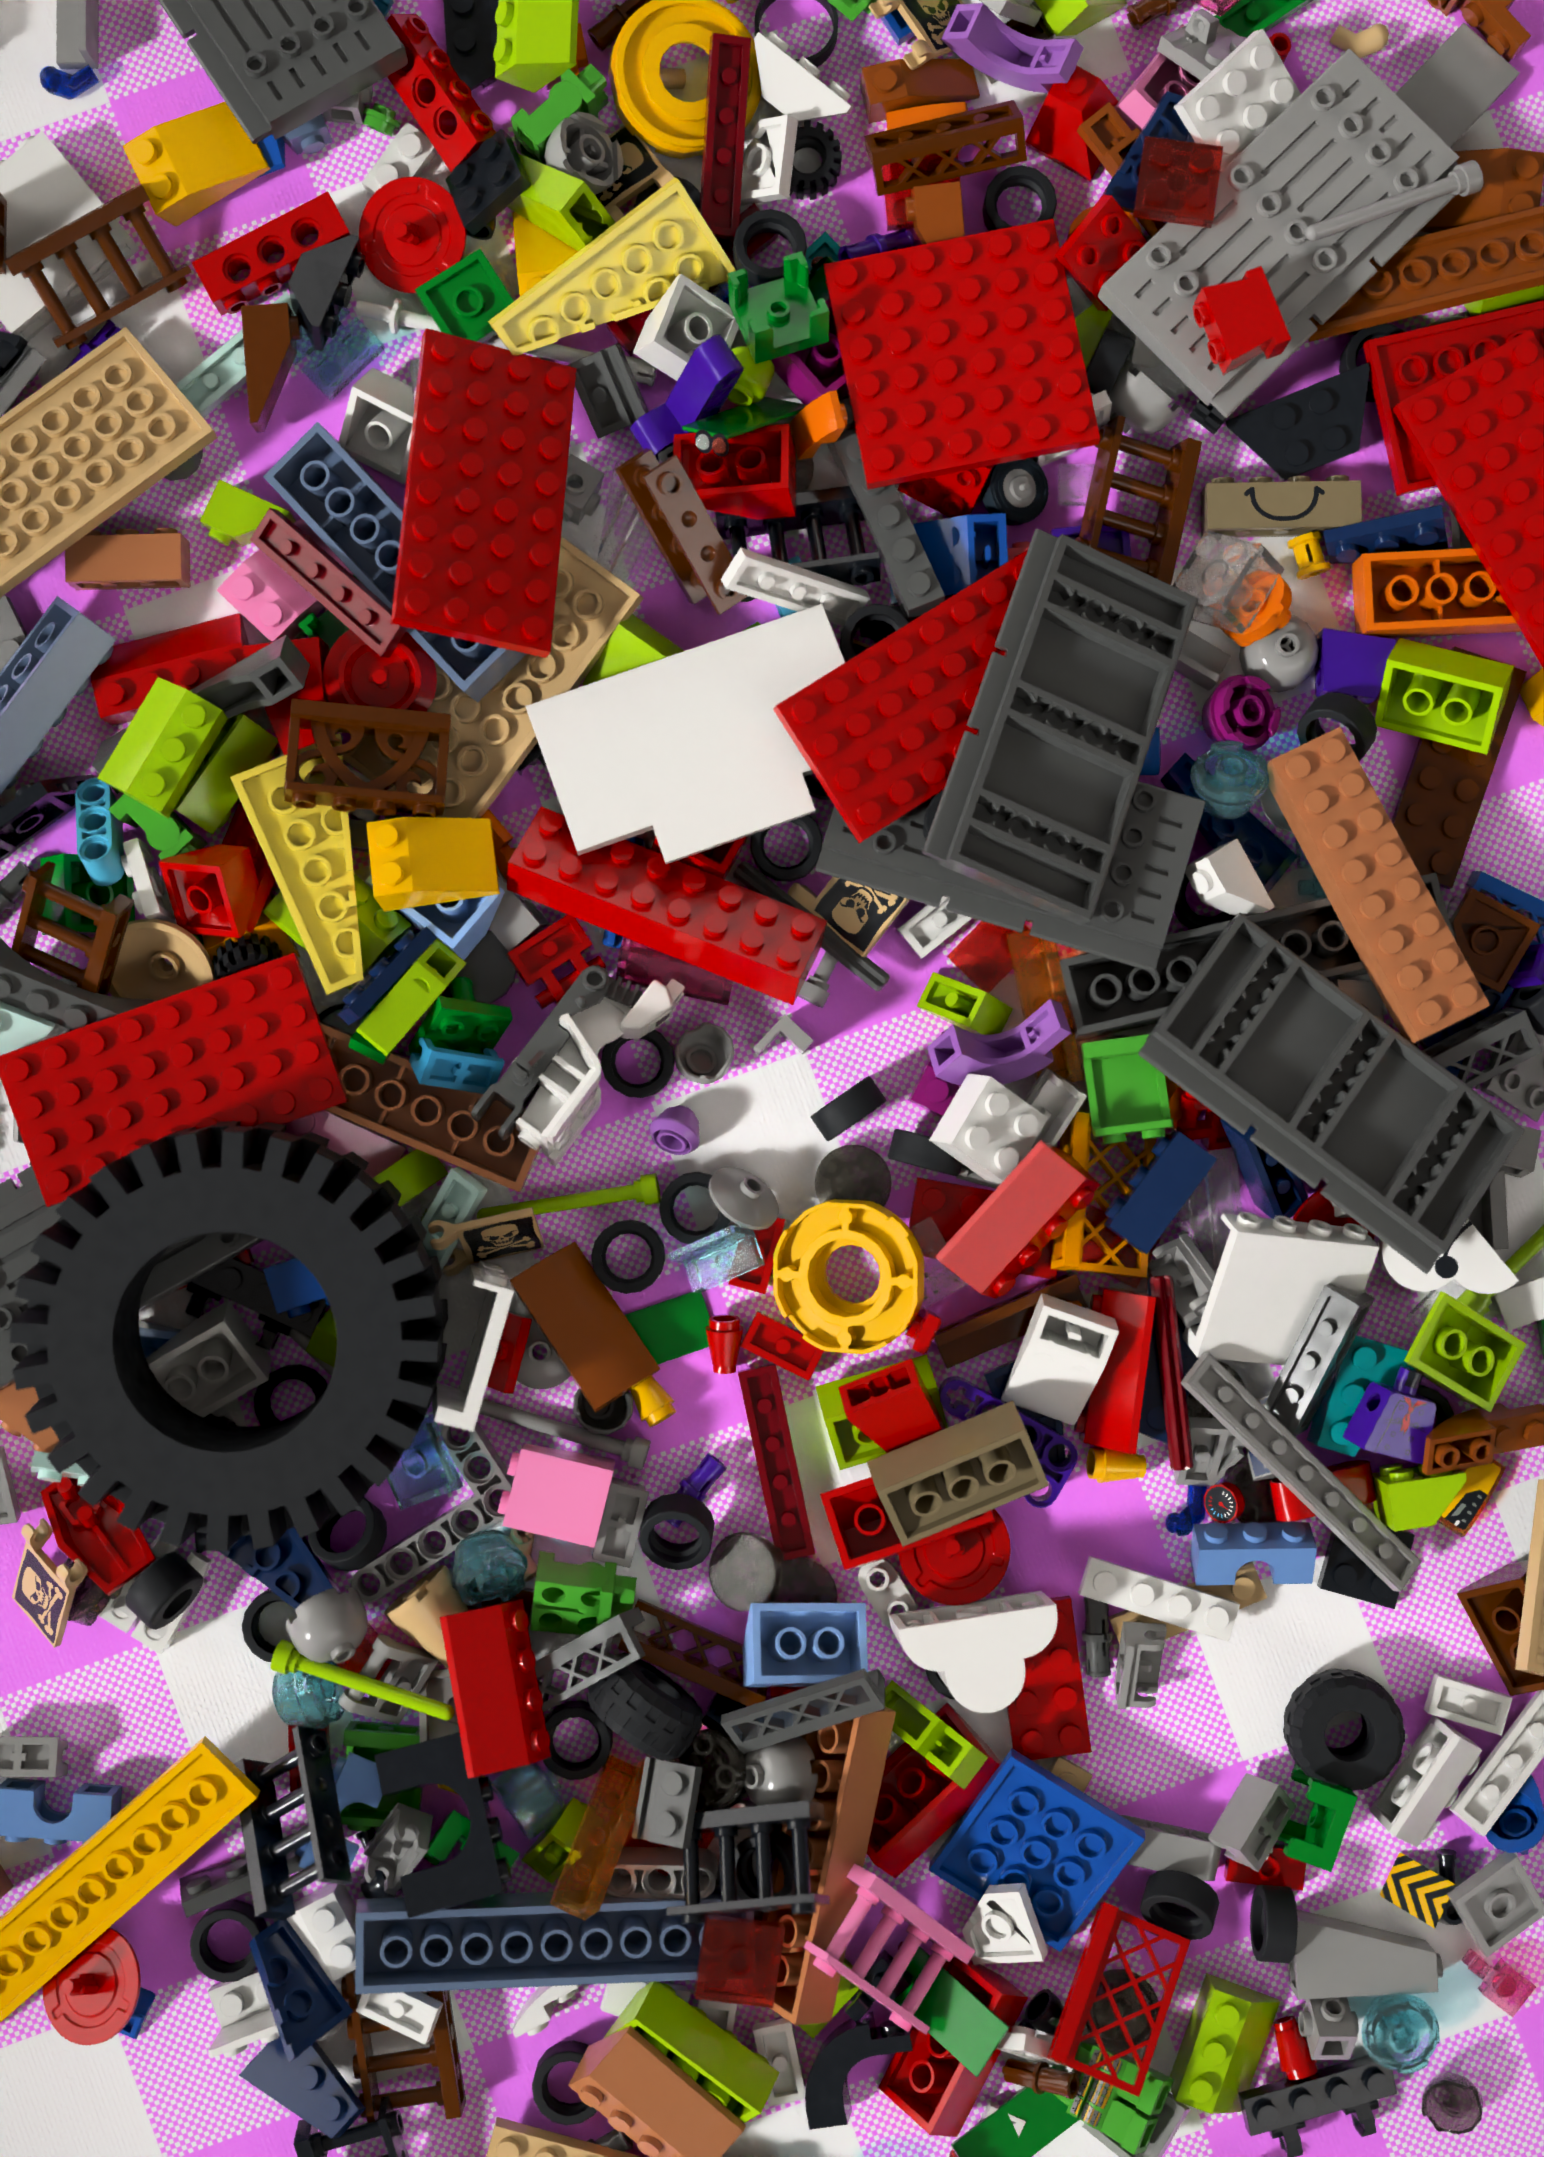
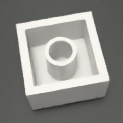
M968 1073L929 1140L986 1181L1001 1184L1028 1154L1048 1118L991 1076Z

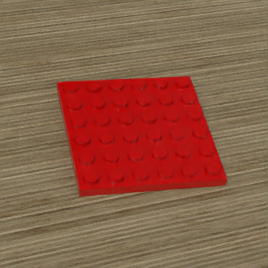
M1054 218L824 264V274L867 490L1099 444L1100 434L1064 266L1055 257L1060 246Z

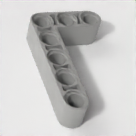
M476 1422L474 1432L469 1431L470 1438L466 1442H458L452 1437V1426L443 1425L441 1430L443 1446L474 1494L379 1554L370 1564L359 1569L353 1575L351 1587L358 1592L362 1602L371 1603L380 1599L504 1519L505 1515L497 1513L499 1506L493 1502L492 1492L497 1489L511 1492L514 1479L512 1476L507 1475V1467L478 1422ZM482 1456L489 1461L491 1468L488 1474L480 1475L473 1470L471 1461L474 1457ZM464 1510L473 1511L479 1519L478 1526L474 1528L465 1527L460 1521V1512ZM431 1531L440 1532L445 1537V1547L441 1549L431 1547L427 1540V1534ZM398 1552L409 1554L413 1561V1567L408 1570L399 1568L395 1562V1554ZM372 1573L376 1575L380 1581V1588L378 1590L367 1589L362 1582L363 1574Z

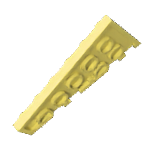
M674 177L488 322L512 355L518 356L558 342V339L578 332L584 333L596 329L595 326L613 320L616 322L654 309L679 274L684 275L705 290H709L711 286L728 282V273L736 271L680 180Z
M341 733L336 734L335 736L341 740ZM342 740L341 743H331L332 747L342 745ZM315 743L299 749L298 754L307 750L317 749ZM286 754L230 778L324 991L328 996L364 980L348 812L334 810L332 806L316 805L314 808L305 809L293 806L292 802L284 801ZM343 755L338 756L343 762ZM322 758L309 760L302 765L299 775L305 783L322 784L325 777L322 774L315 773L311 775L313 767L319 763H324ZM337 780L336 786H343V785Z

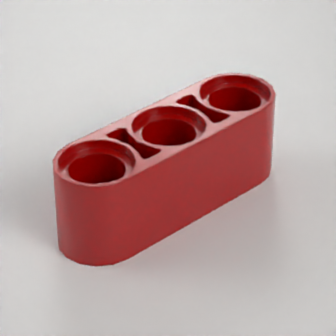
M1353 1460L1325 1466L1363 1504L1376 1501L1369 1460ZM1278 1478L1270 1480L1276 1521H1297L1316 1516Z

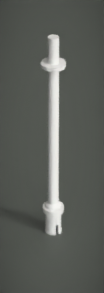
M396 298L392 307L362 300L357 301L355 309L357 316L388 322L390 333L397 334L401 325L424 331L428 328L441 332L431 316L404 310L402 299ZM498 335L484 342V344L507 349ZM552 343L526 353L573 363L594 352ZM625 355L636 382L653 386L656 377L654 372L657 368L643 359Z

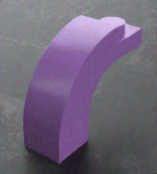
M983 3L957 4L941 38L960 58L984 74L1005 84L1041 93H1048L1053 83H1068L1084 49L1076 39L1043 40L1021 34L1003 23Z
M1050 998L1021 1024L1008 1031L992 1035H980L953 1024L927 1046L935 1077L961 1086L969 1073L991 1076L1003 1085L1026 1078L1052 1063L1054 1058L1051 1049L1071 1033L1062 1004Z

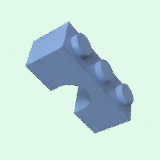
M1309 1522L1193 1524L1190 1562L1196 1586L1235 1585L1238 1569L1252 1561L1268 1563L1273 1584H1312L1317 1546Z
M350 1751L346 1759L339 1756L333 1768V1775L336 1781L335 1786L340 1813L346 1806L356 1802L365 1803L377 1809L383 1795L376 1763ZM345 1839L349 1865L351 1867L359 1845ZM311 1841L296 1849L295 1855L301 1857L298 1863L299 1867L306 1868L315 1863Z
M7 1778L0 1784V1836H5V1840L8 1842H24L29 1840V1838L44 1839L43 1842L49 1845L65 1844L68 1840L82 1841L83 1844L121 1811L122 1785L84 1783L73 1793L71 1812L61 1813L53 1810L46 1801L45 1780Z

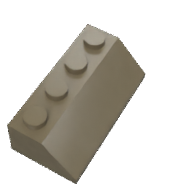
M1013 1400L867 1462L876 1491L903 1547L1049 1486Z

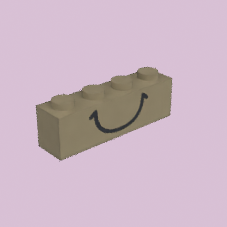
M1347 475L1329 476L1326 478V481H1311L1309 476H1293L1285 482H1273L1272 477L1268 476L1253 477L1249 479V482H1234L1232 477L1214 478L1200 492L1201 538L1297 537L1320 531L1321 535L1324 536V530L1362 522L1361 480H1349Z

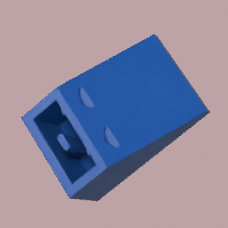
M1006 513L962 515L913 524L944 592L945 600L1008 562ZM890 584V605H899Z

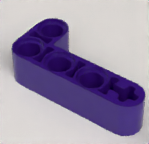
M721 334L712 336L696 348L667 401L642 415L630 427V431L643 450L646 448L652 449L657 460V453L673 445L674 434L694 433L682 430V426L719 413L743 373L744 367Z
M950 1376L944 1379L938 1389L943 1408L962 1421L979 1415L982 1409L988 1405L998 1407L1006 1403L959 1376ZM959 1386L963 1387L962 1393L972 1402H975L976 1395L981 1396L973 1404L971 1415L966 1414L970 1411V1408L962 1401L956 1400L954 1404H950L951 1399L947 1394L949 1389L956 1391ZM1017 1409L1023 1424L1034 1428V1436L1031 1443L1049 1482L1048 1491L1044 1495L1035 1497L1028 1494L1024 1497L1032 1506L1045 1508L1052 1505L1057 1499L1073 1471L1078 1459L1077 1450L1067 1437ZM1056 1444H1063L1068 1448L1067 1457L1060 1463H1054L1048 1459L1049 1450Z

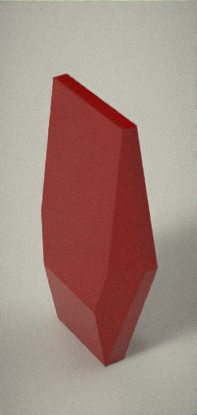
M62 1477L61 1482H53L40 1492L57 1546L73 1562L79 1558L88 1569L87 1576L110 1596L143 1572L156 1558L140 1527L133 1531L116 1522L125 1506L123 1502L110 1494L93 1507L78 1494L82 1486L77 1485L78 1479Z

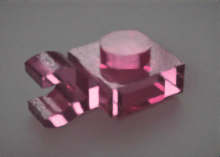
M1470 1948L1461 1959L1470 1971L1484 1980L1478 1987V1990L1512 2018L1536 1988L1528 1978L1502 1958L1493 1967Z

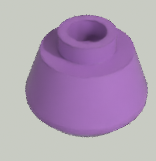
M681 1105L669 1107L656 1117L649 1126L653 1142L665 1152L674 1155H685L693 1152L699 1146V1120L688 1107Z

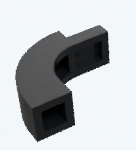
M872 2011L867 2012L857 2023L851 2018L831 2032L820 2047L807 2080L805 2105L809 2130L848 2125L852 2113L847 2082L849 2071L859 2061L868 2057L913 2051L917 2038L915 2027L912 2026L910 2031L907 2032L891 2020H886L879 2027H876Z

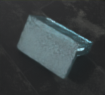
M736 1225L728 1226L668 1254L671 1262L684 1264L692 1291L695 1293H702L765 1265L754 1230Z

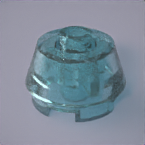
M1219 741L1211 744L1209 751L1197 757L1190 772L1196 797L1206 801L1203 810L1221 819H1235L1247 814L1265 793L1269 784L1267 763L1263 755L1260 753L1258 757L1255 756L1252 752L1243 749V743L1238 741Z
M498 1530L476 1532L463 1539L455 1549L452 1586L460 1593L461 1600L472 1607H483L482 1601L501 1597L502 1602H506L515 1597L525 1587L524 1575L528 1565L527 1558L505 1533Z
M330 1662V1663H329V1664H332V1665H335V1666H338V1667H339V1665H338L337 1663H334V1662ZM299 1670L296 1673L289 1672L287 1675L277 1672L274 1676L272 1684L273 1702L279 1717L287 1725L324 1729L331 1722L338 1721L342 1717L345 1709L338 1703L339 1689L337 1683Z
M536 1762L501 1771L502 1775L492 1781L491 1784L494 1793L503 1807L509 1811L514 1820L519 1824L518 1828L529 1841L541 1832L546 1835L565 1807L557 1791L561 1788L557 1778L548 1768L543 1771Z
M1404 1993L1378 1995L1369 2003L1366 2009L1361 2029L1362 2042L1368 2055L1377 2064L1390 2070H1396L1401 2074L1419 2071L1429 2064L1428 2059L1440 2042L1437 2017L1426 2002L1416 1996Z

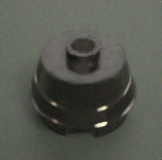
M1112 1969L1103 1973L1110 1990L1130 1982L1125 1969ZM1133 1972L1135 1979L1141 1977L1139 1974ZM1146 1980L1137 1983L1147 2006L1158 2002L1155 1991ZM1101 1982L1096 1997L1105 1993ZM1132 1986L1113 1994L1122 2018L1142 2009ZM1107 1997L1093 2003L1090 2014L1097 2029L1117 2020ZM1159 2007L1150 2010L1153 2020H1155ZM1145 2014L1124 2022L1134 2045L1149 2038L1151 2028ZM1087 2022V2023H1086V2029H1087L1088 2032L1090 2033V2032H1092V2031H1091L1090 2026H1089V2024H1088V2022ZM1119 2025L1099 2034L1104 2047L1108 2050L1121 2052L1129 2048Z

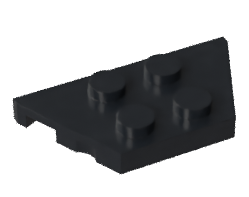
M443 0L447 55L451 66L471 91L480 85L485 88L497 81L495 78L496 62L493 58V52L497 43L495 13L499 0Z
M1365 363L1225 421L1226 426L1284 481L1290 477L1301 475L1356 453L1360 448L1370 372L1369 364Z
M91 774L39 780L36 783L32 782L21 787L16 792V797L4 806L0 805V861L76 807V789L82 782L95 778V776Z

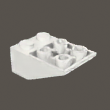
M1041 1293L1001 1400L1005 1402L1013 1400L1016 1406L1074 1426L1107 1364L1118 1336L1119 1329L1115 1318Z

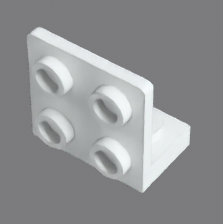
M258 1969L253 1970L250 1975L238 1981L221 1982L210 1987L208 1994L221 2026V2030L208 2050L211 2058L222 2054L225 2058H230L244 2051L247 2048V2044L258 2040L265 2044L280 2037Z

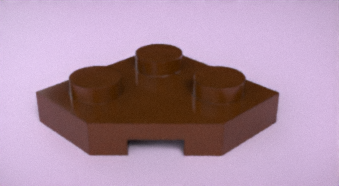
M1471 887L1468 888L1450 919L1455 941L1476 980L1499 993H1502L1541 926L1537 922Z

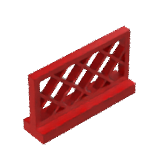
M1100 1903L1046 2058L1139 2097L1191 1940L1123 1912L1118 1907L1109 1903ZM1121 1921L1136 1927L1143 1942L1142 1944L1123 1952L1116 1936ZM1144 1931L1154 1934L1157 1937L1148 1941ZM1165 1939L1179 1945L1174 1962L1160 1968L1151 1944ZM1114 1944L1118 1954L1109 1958ZM1145 1947L1155 1970L1135 1979L1125 1956ZM1120 1959L1130 1982L1110 1990L1103 1973L1107 1964ZM1171 1968L1168 1980L1166 1981L1163 1972ZM1157 1975L1164 1989L1163 1996L1160 2001L1147 2006L1137 1983ZM1101 1982L1105 1993L1096 1997ZM1132 1986L1142 2009L1122 2018L1113 1994ZM1107 1997L1117 2020L1097 2029L1090 2011L1093 2003ZM1159 2007L1155 2020H1153L1150 2010ZM1145 2014L1151 2028L1149 2038L1134 2045L1124 2022ZM1088 2022L1092 2032L1083 2035L1086 2023ZM1119 2025L1129 2048L1109 2057L1099 2034ZM1094 2036L1104 2060L1091 2066L1075 2060L1080 2042ZM1145 2047L1142 2059H1140L1137 2050ZM1129 2053H1132L1138 2067L1133 2085L1118 2079L1111 2063ZM1106 2064L1110 2075L1096 2068Z

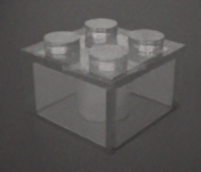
M1205 531L1172 586L1198 598L1192 621L1245 635L1248 627L1252 624L1285 569L1261 543Z

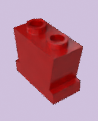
M1262 266L1246 271L1242 280L1202 287L1194 302L1193 314L1195 321L1200 328L1204 327L1209 339L1208 352L1214 364H1219L1223 375L1263 352L1267 359L1282 354L1291 340Z

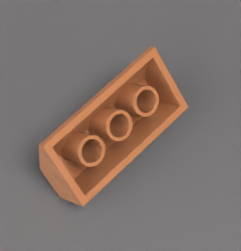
M631 2026L589 2045L568 2084L570 2088L579 2094V2098L584 2104L598 2110L608 2119L609 2124L615 2130L625 2133L637 2144L638 2149L642 2153L650 2157H722L746 2127L744 2122Z

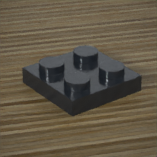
M500 129L491 138L486 139L476 152L462 164L457 165L445 179L454 198L453 200L463 226L473 235L477 234L531 185L512 138L503 129Z
M1391 1530L1411 1550L1415 1535L1405 1530L1397 1532ZM1331 1532L1317 1586L1320 1589L1395 1609L1399 1591H1393L1342 1540Z

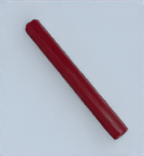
M1160 1275L1151 1277L1150 1287L1151 1296L1156 1297L1154 1324L1170 1467L1173 1470L1183 1471L1193 1468L1194 1462L1186 1390L1181 1384V1381L1184 1379L1174 1283L1172 1276Z

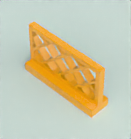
M1077 1112L1060 1138L1059 1149L1069 1153L1087 1172L1093 1164L1098 1162L1110 1177L1109 1180L1095 1190L1093 1198L1105 1212L1109 1204L1102 1197L1101 1193L1114 1183L1125 1196L1129 1188L1120 1177L1132 1167L1137 1169L1141 1165L1140 1160L1142 1158L1143 1165L1147 1167L1155 1156L1151 1150L1156 1143V1138L1144 1139V1150L1137 1156L1133 1154L1125 1142L1108 1144L1099 1151L1091 1141L1092 1125L1090 1113ZM1116 1145L1129 1160L1117 1173L1104 1158V1155ZM1086 1207L1082 1210H1077L1067 1221L1068 1226L1059 1237L1053 1239L1051 1269L1147 1278L1149 1253H1141L1131 1246L1137 1253L1136 1268L1124 1267L1115 1254L1127 1242L1122 1239L1110 1249L1098 1232L1105 1227L1104 1223L1109 1218L1108 1216L1094 1228L1085 1217ZM1084 1228H1085V1230L1088 1232V1234H1086L1085 1236H1084ZM1092 1238L1105 1255L1096 1263L1082 1262L1083 1245ZM1110 1260V1262L1113 1264V1266H1111V1265H1103V1264H1104L1106 1261Z

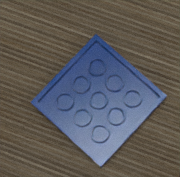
M1011 1748L967 1812L934 1855L929 1864V1871L977 1901L981 1900L989 1885L1024 1883L1045 1943L1061 1952L1144 1842L1145 1830Z

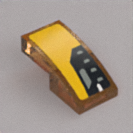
M1492 1459V1464L1459 1469L1466 1473L1467 1481L1437 1522L1460 1537H1464L1488 1503L1506 1467Z

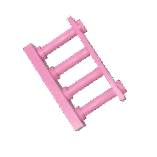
M854 1863L847 1878L859 1886L856 1891L858 1898L825 1951L808 1940L803 1948L816 1956L813 1962L814 1966L832 1978L838 1972L892 2011L889 2020L907 2032L913 2026L927 2034L930 2027L916 2018L914 2014L945 1962H950L954 1956L968 1965L975 1950L877 1875ZM878 1902L884 1905L881 1911L884 1915L850 1970L838 1960L871 1906L876 1907ZM903 1921L909 1924L906 1929L908 1935L875 1988L865 1981L864 1978L896 1925L901 1926ZM929 1939L933 1942L930 1948L933 1952L900 2006L889 1997L921 1943L926 1944Z

